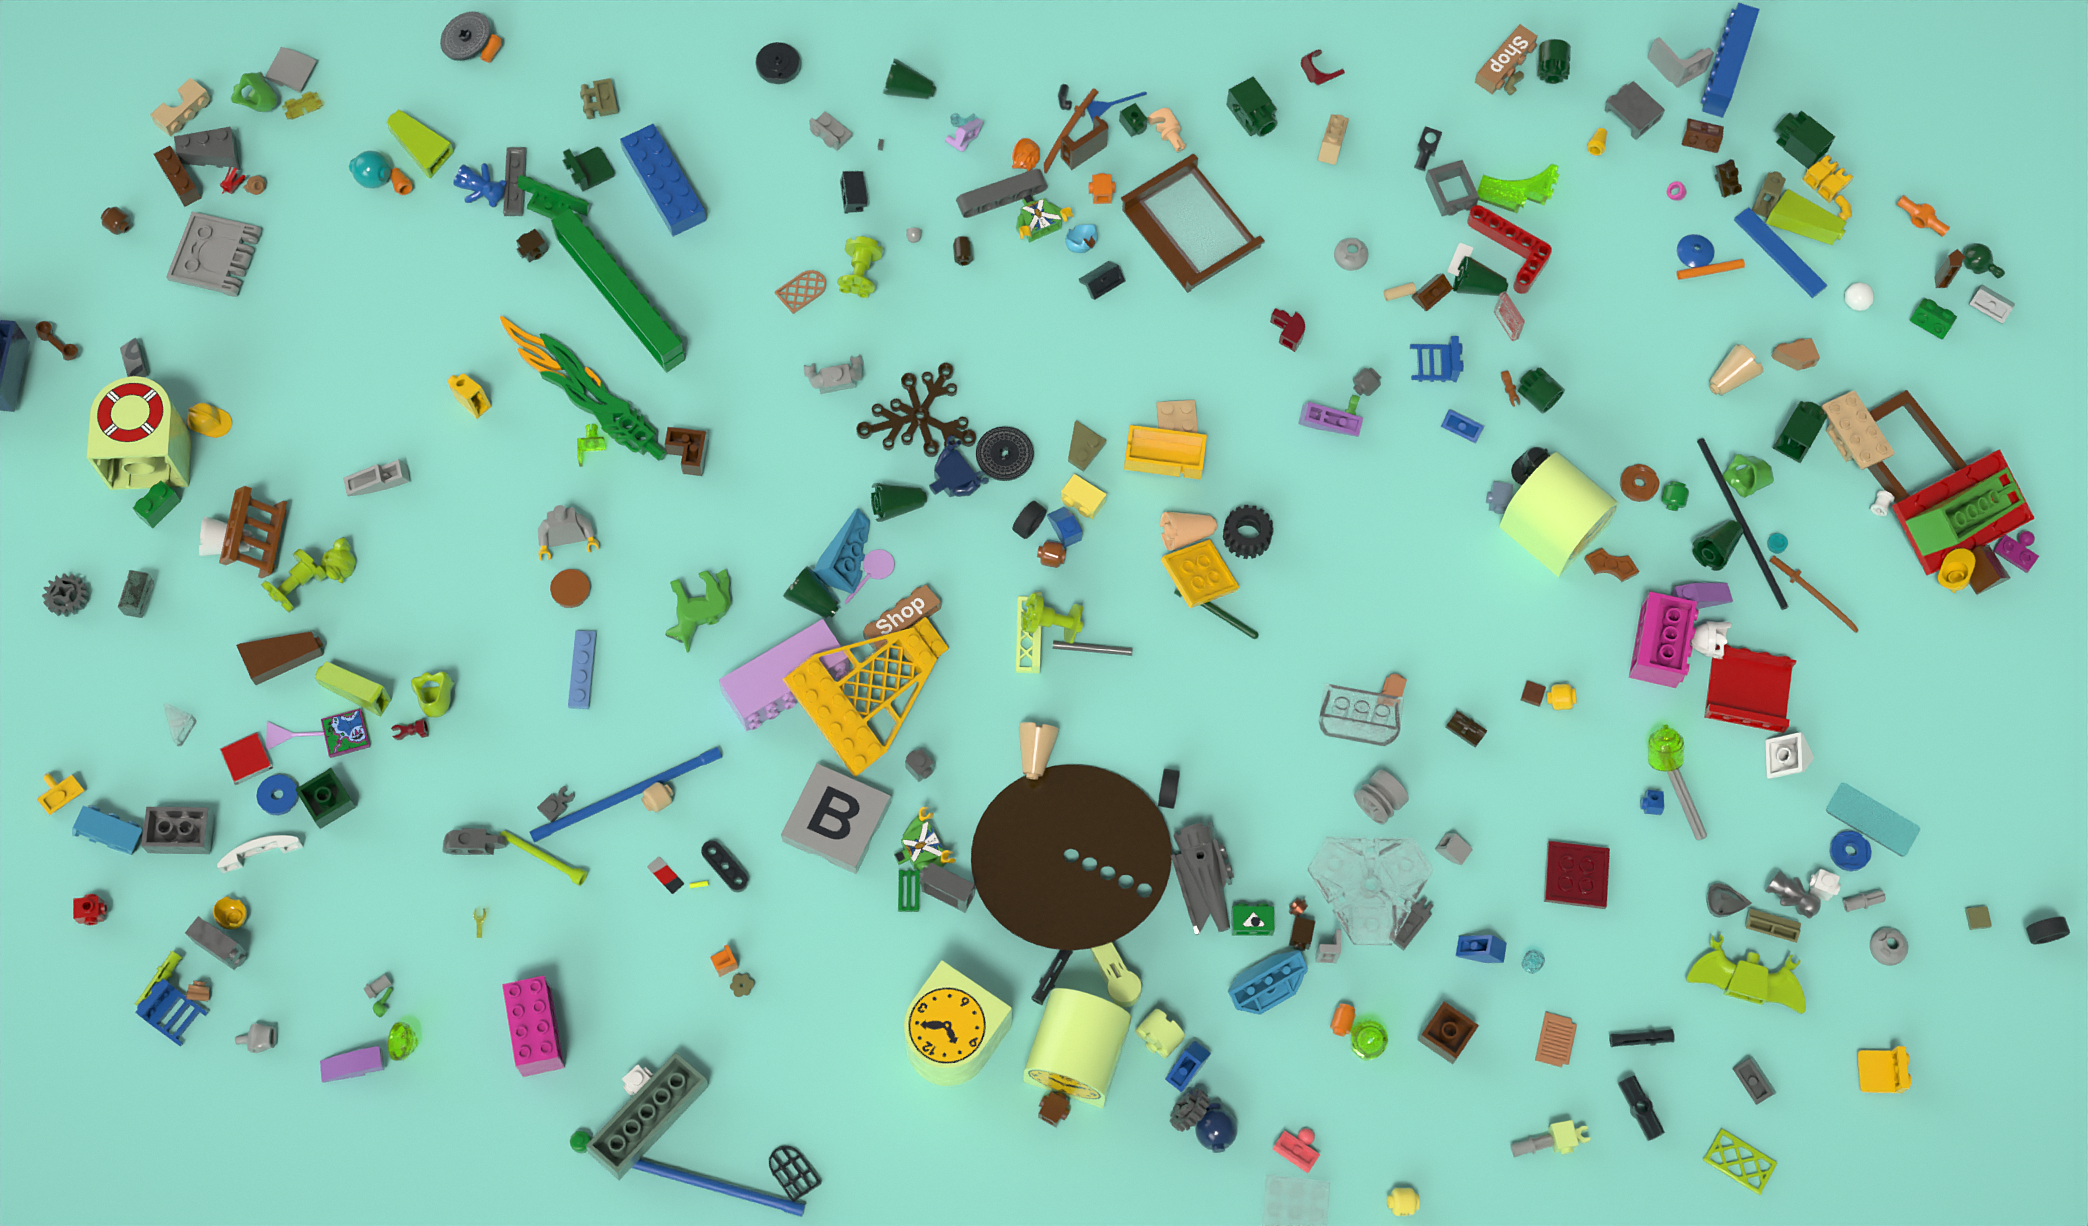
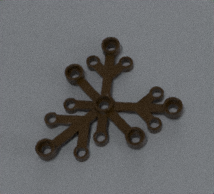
M949 363L939 365V377L935 383H933L932 373L924 372L922 374V382L926 385L928 395L922 405H920L915 390L917 384L916 376L912 373L904 374L901 378V385L908 391L913 408L902 403L899 399L891 400L890 408L894 412L901 411L908 415L901 417L883 408L881 404H874L872 406L873 416H882L889 420L870 425L868 422L859 423L856 427L858 437L867 439L872 433L892 428L888 437L882 442L883 448L890 451L894 448V441L905 424L911 423L907 431L901 435V442L904 445L912 444L913 435L919 426L925 442L923 445L924 454L928 457H935L939 452V445L936 441L932 440L928 424L941 430L944 448L950 436H955V438L961 440L962 445L966 447L973 446L976 442V434L972 430H965L968 427V419L966 417H959L957 420L943 423L929 416L928 409L936 397L943 395L955 396L957 394V386L953 383L942 387L944 382L953 376L952 365ZM944 371L949 372L948 375H944V374H942V373H943ZM929 376L931 379L925 380L924 378ZM910 381L912 384L906 385V382ZM949 388L955 389L953 392L948 391ZM898 403L899 406L893 407V404ZM876 408L881 409L880 412H875L874 410ZM923 415V418L919 419L917 418V416ZM961 421L966 422L965 425H960L959 423ZM866 430L868 433L862 434L861 431ZM905 437L911 438L909 441L904 440ZM966 438L972 439L970 442L965 441ZM886 442L892 443L890 446L885 445ZM933 448L935 451L928 452V449Z

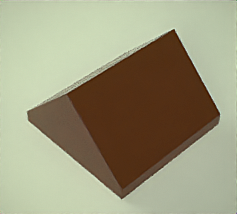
M1989 545L1978 546L1971 551L1976 561L1969 584L1976 595L2011 578Z

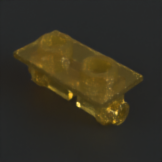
M310 91L303 94L302 98L298 100L293 98L285 101L282 109L283 111H288L285 112L287 119L293 120L303 116L301 108L304 107L307 113L320 109L319 107L323 105L320 99H315L318 97L317 92L312 93Z

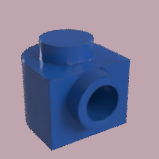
M1647 790L1645 797H1642L1640 802V808L1644 810V814L1662 815L1664 811V791Z

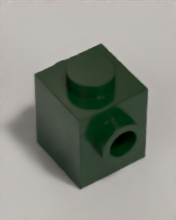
M1136 103L1120 111L1119 122L1131 137L1136 134L1140 135L1147 129L1148 119Z

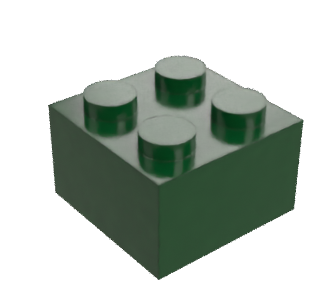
M332 768L295 789L320 829L356 808Z

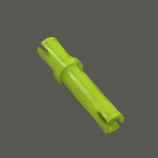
M170 951L168 957L161 967H157L158 971L134 1003L136 1006L151 994V990L157 982L172 977V971L182 959L180 955Z

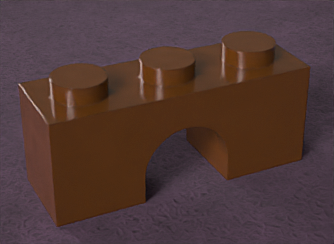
M170 145L154 153L159 166L170 181L184 207L201 199L194 183Z

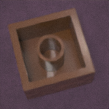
M1443 1002L1418 1041L1451 1064H1454L1479 1025L1446 1002Z

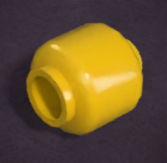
M1570 684L1553 685L1551 692H1547L1548 704H1552L1554 710L1572 709L1574 704H1577L1576 689L1572 688Z

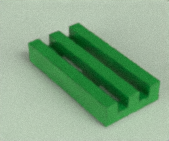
M899 870L898 912H919V870ZM903 876H907L906 907H902ZM911 876H915V907H911Z

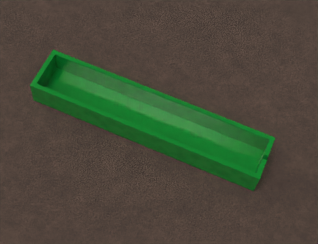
M569 208L552 219V226L558 242L663 370L667 373L685 361V350L680 336L672 333L670 324L660 318L661 315L656 307L649 305L647 296L644 293H639L636 283L626 277L627 273L622 266L618 267L616 265L613 255L610 252L606 253L603 243L593 237L594 233L589 226L585 227L583 225L580 215L577 212L574 214Z

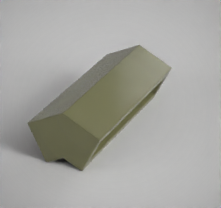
M1750 909L1747 912L1746 929L1797 943L1801 932V923Z

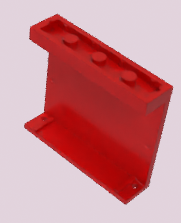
M1725 644L1723 659L1712 657L1704 718L1784 733L1789 727L1790 719H1786L1790 682L1792 668L1797 660H1793L1788 656H1772L1767 652H1752L1747 648H1731L1730 645ZM1717 645L1715 650H1719L1720 645Z

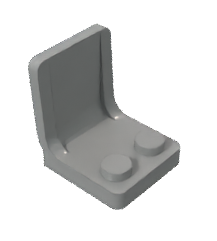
M1658 37L1652 44L1648 59L1669 82H1672L1678 88L1705 73L1714 53L1710 48L1701 49L1691 58L1682 60Z

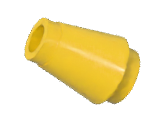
M1604 128L1597 129L1587 144L1590 154L1599 156L1605 151L1607 130Z

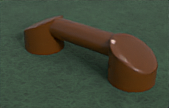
M41 321L36 325L38 337L41 340L49 341L62 353L64 360L70 361L78 356V349L75 345H64L53 335L52 326L49 322Z

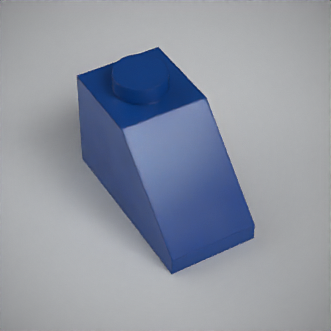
M1062 507L1047 514L1064 548L1082 541V530L1074 515L1068 509Z
M1494 935L1459 936L1456 956L1483 963H1504L1507 943Z
M1194 1041L1183 1052L1165 1080L1182 1093L1203 1067L1211 1053Z

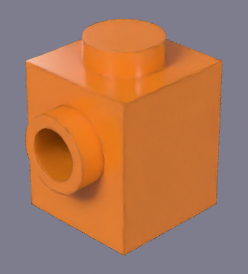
M1099 173L1092 175V182L1088 183L1089 194H1092L1093 204L1112 203V193H1115V181L1111 182V174Z

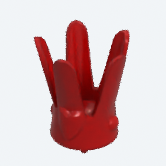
M229 167L225 179L219 184L223 189L222 194L225 191L232 194L237 186L246 180V175L240 176L235 181L237 169L233 168L230 172L231 167Z

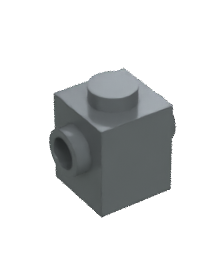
M921 748L907 755L905 760L906 769L918 782L931 776L934 771V762Z

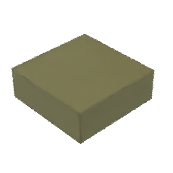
M1987 906L1967 908L1965 910L1969 930L1992 927Z

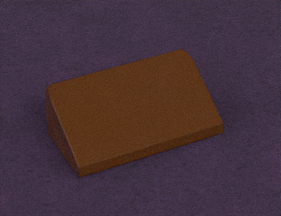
M1444 273L1437 274L1411 297L1420 307L1428 311L1453 290V287Z

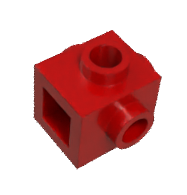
M87 894L83 898L73 899V919L77 923L92 926L104 921V914H107V904L99 896Z

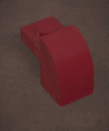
M1275 308L1272 312L1270 323L1283 329L1280 334L1279 344L1295 352L1303 340L1305 332L1304 319L1298 312H1295L1291 317L1286 311Z

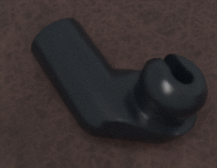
M1066 84L1060 86L1057 95L1059 106L1063 111H1069L1072 107V101L1066 100L1069 86Z

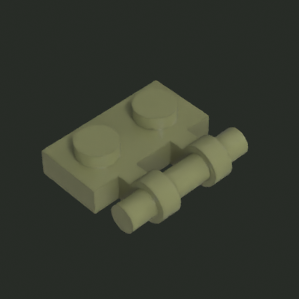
M611 78L593 81L594 88H588L587 84L581 85L580 96L584 102L583 112L586 114L587 119L594 118V111H599L600 117L618 113ZM596 96L597 102L591 103L590 98Z

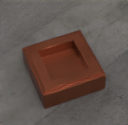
M1527 680L1520 700L1540 707L1546 687Z

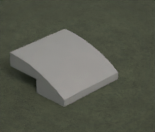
M281 47L265 75V79L281 87L285 85L300 93L317 60L300 52Z

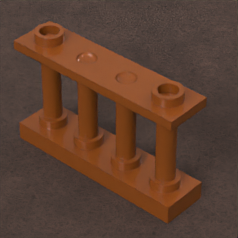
M243 486L236 489L219 563L229 565L236 562V560L260 568L258 578L262 579L271 575L275 569L274 560L283 519L287 513V502L281 501L271 506L253 499L251 496L252 488ZM248 506L272 514L270 524L249 517L247 514ZM244 524L268 532L266 542L244 535L242 532ZM240 542L264 550L262 561L240 553L238 550Z

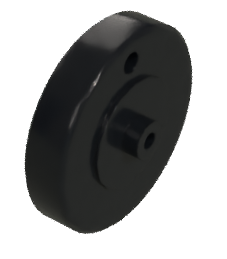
M783 42L770 43L758 52L756 56V69L759 76L766 82L784 84L794 79L800 70V57L795 48Z

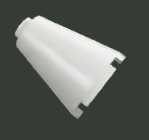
M204 516L200 533V543L202 545H199V556L221 554L228 523ZM243 529L244 535L255 538V536H252L251 531ZM240 542L238 550L240 552H248L254 546Z

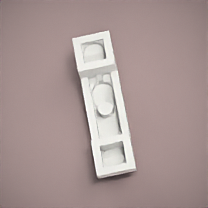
M286 835L258 838L240 845L229 852L218 862L217 866L224 874L242 868L241 859L278 847L284 854L303 848V844L298 837Z

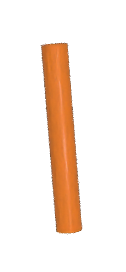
M1743 259L1679 270L1677 271V279L1683 280L1741 269L1745 267Z

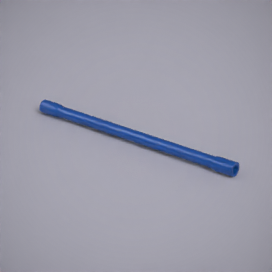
M715 747L696 758L550 824L540 826L529 831L535 843L554 832L643 793L645 789L656 782L663 784L702 765L712 763L722 758L718 747Z
M641 1159L632 1167L636 1170L776 1208L800 1217L803 1216L806 1204L792 1202L789 1199L784 1200Z

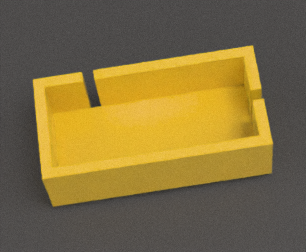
M1130 425L1124 470L1180 477L1181 473L1184 474V478L1201 480L1207 435Z

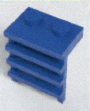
M1451 336L1449 344H1410V349H1417L1418 375H1412L1411 380H1418V382L1423 380H1430V382H1434V380L1457 382L1459 374L1463 372L1464 367L1463 360H1460L1463 346L1462 343H1459V336ZM1422 349H1428L1430 375H1423ZM1433 349L1440 350L1441 375H1435Z
M164 979L153 986L151 994L139 1003L135 1012L180 1047L183 1043L178 1039L198 1014L202 1013L204 1016L208 1014L207 1011L192 1000L186 999L185 995ZM183 999L185 1002L163 1028L160 1027L159 1024L177 1002ZM190 1005L194 1007V1010L181 1026L171 1035L169 1031Z

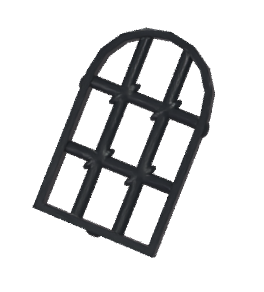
M781 1146L771 1153L769 1157L771 1173L792 1202H795L821 1185V1181L797 1149L791 1146ZM780 1150L788 1158V1162L783 1165L775 1155ZM786 1150L794 1151L797 1156L792 1159ZM772 1157L779 1167L775 1170L771 1166ZM799 1158L808 1168L803 1173L796 1165V1160ZM790 1164L798 1172V1176L794 1179L786 1171V1166ZM780 1170L789 1179V1182L783 1184L776 1174ZM809 1172L818 1182L813 1186L806 1179V1174ZM800 1178L809 1187L804 1192H801L796 1185V1181ZM791 1184L799 1193L795 1198L792 1197L786 1188Z

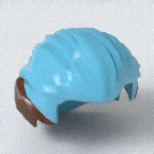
M1077 225L1073 231L1069 229L1065 243L1072 252L1085 253L1095 246L1098 239L1096 225Z

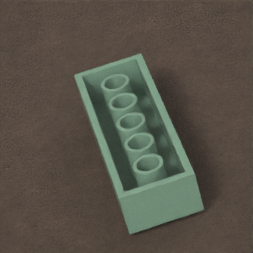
M675 1052L586 1145L588 1154L620 1180L708 1088L707 1079Z

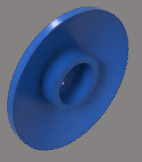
M1691 234L1679 241L1677 256L1688 267L1706 266L1714 258V247L1706 237Z

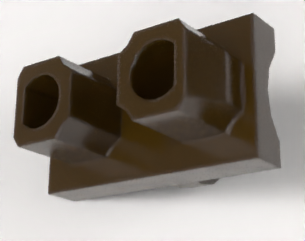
M1733 159L1715 166L1717 172L1715 180L1719 182L1722 197L1725 198L1731 194L1736 195L1742 192V186L1738 181V168L1735 167Z
M1458 710L1445 727L1475 748L1487 733V730L1475 723L1474 719H1469Z

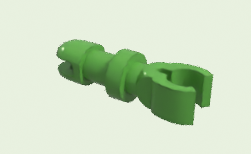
M1352 394L1345 413L1356 415L1355 410L1359 402V396Z

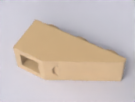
M1331 114L1318 161L1336 165L1349 118Z

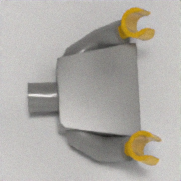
M558 505L553 511H549L547 519L543 520L538 528V543L541 546V549L538 551L539 559L542 561L541 555L543 553L548 554V560L551 559L547 545L549 547L586 541V538H588V552L591 553L590 545L592 544L597 547L598 551L599 541L593 537L595 534L590 520L584 515L577 513L573 507L565 509L564 506Z

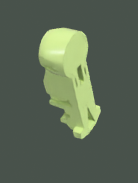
M1112 942L1090 948L1095 963L1098 962L1099 971L1108 985V995H1110L1113 1003L1125 1008L1137 1003L1141 997V981L1136 974L1126 969Z

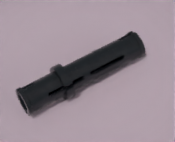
M1060 950L1044 978L1039 980L1040 984L1031 997L1035 1003L1043 1005L1050 990L1055 988L1054 984L1072 955V950ZM1060 959H1061L1062 961H1061V963L1059 964L1057 970H1056L1055 973H1054L1053 971H1054V969L1056 968L1057 964L1059 963V961H1060ZM1049 978H1051L1045 990L1043 991V988L1046 985L1047 981L1049 980Z
M1649 1029L1646 1032L1609 1034L1611 1048L1643 1044L1655 1046L1656 1043H1674L1675 1041L1673 1029L1659 1031Z

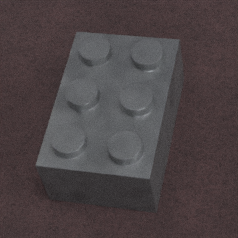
M146 807L141 847L147 853L210 854L215 815L209 808Z

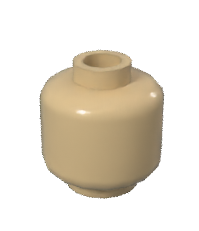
M656 782L643 791L641 800L648 811L658 813L672 803L671 795H673V792L667 784L663 785Z

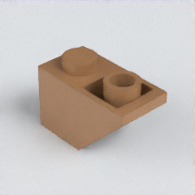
M1801 338L1794 343L1779 344L1771 355L1774 360L1797 371L1816 366L1820 359L1812 338L1806 340Z

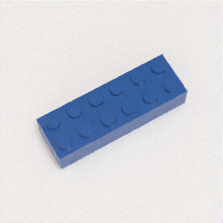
M1738 2L1736 9L1731 10L1724 28L1725 31L1720 40V47L1715 56V63H1713L1710 72V78L1705 87L1706 91L1701 100V104H1704L1702 112L1723 118L1732 99L1760 9Z
M654 123L620 139L624 154L672 237L706 221L704 208Z

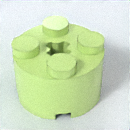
M1155 1009L1137 1027L1135 1033L1147 1042L1145 1046L1150 1052L1155 1054L1157 1051L1162 1058L1166 1059L1185 1039V1034L1175 1021L1172 1020L1170 1022L1166 1019L1167 1014L1159 1009Z

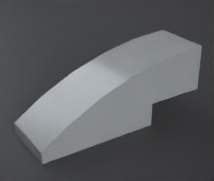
M400 460L384 466L376 464L343 478L347 496L374 493L410 482L407 465Z

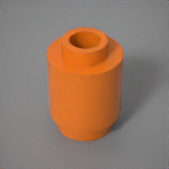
M1339 1004V1007L1336 1008L1330 1025L1335 1035L1344 1037L1345 1034H1350L1356 1016L1354 1007L1347 1004Z

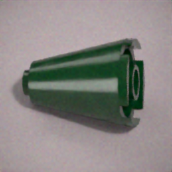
M893 59L894 64L891 65L885 83L886 89L883 90V94L928 99L929 96L933 97L936 86L933 85L932 80L900 60Z
M1464 256L1457 269L1460 270L1459 274L1454 279L1453 290L1455 292L1501 296L1507 292L1509 283H1507L1505 277L1472 257Z
M873 483L872 488H875V492L871 493L873 514H878L877 522H883L922 508L924 503L927 502L926 492L919 487Z
M1729 520L1698 537L1692 544L1694 545L1692 552L1696 560L1704 567L1707 565L1712 567L1711 570L1713 571L1723 569L1743 534L1741 524L1737 521Z
M808 566L801 571L783 595L786 600L824 618L828 616L832 618L839 610L837 600Z

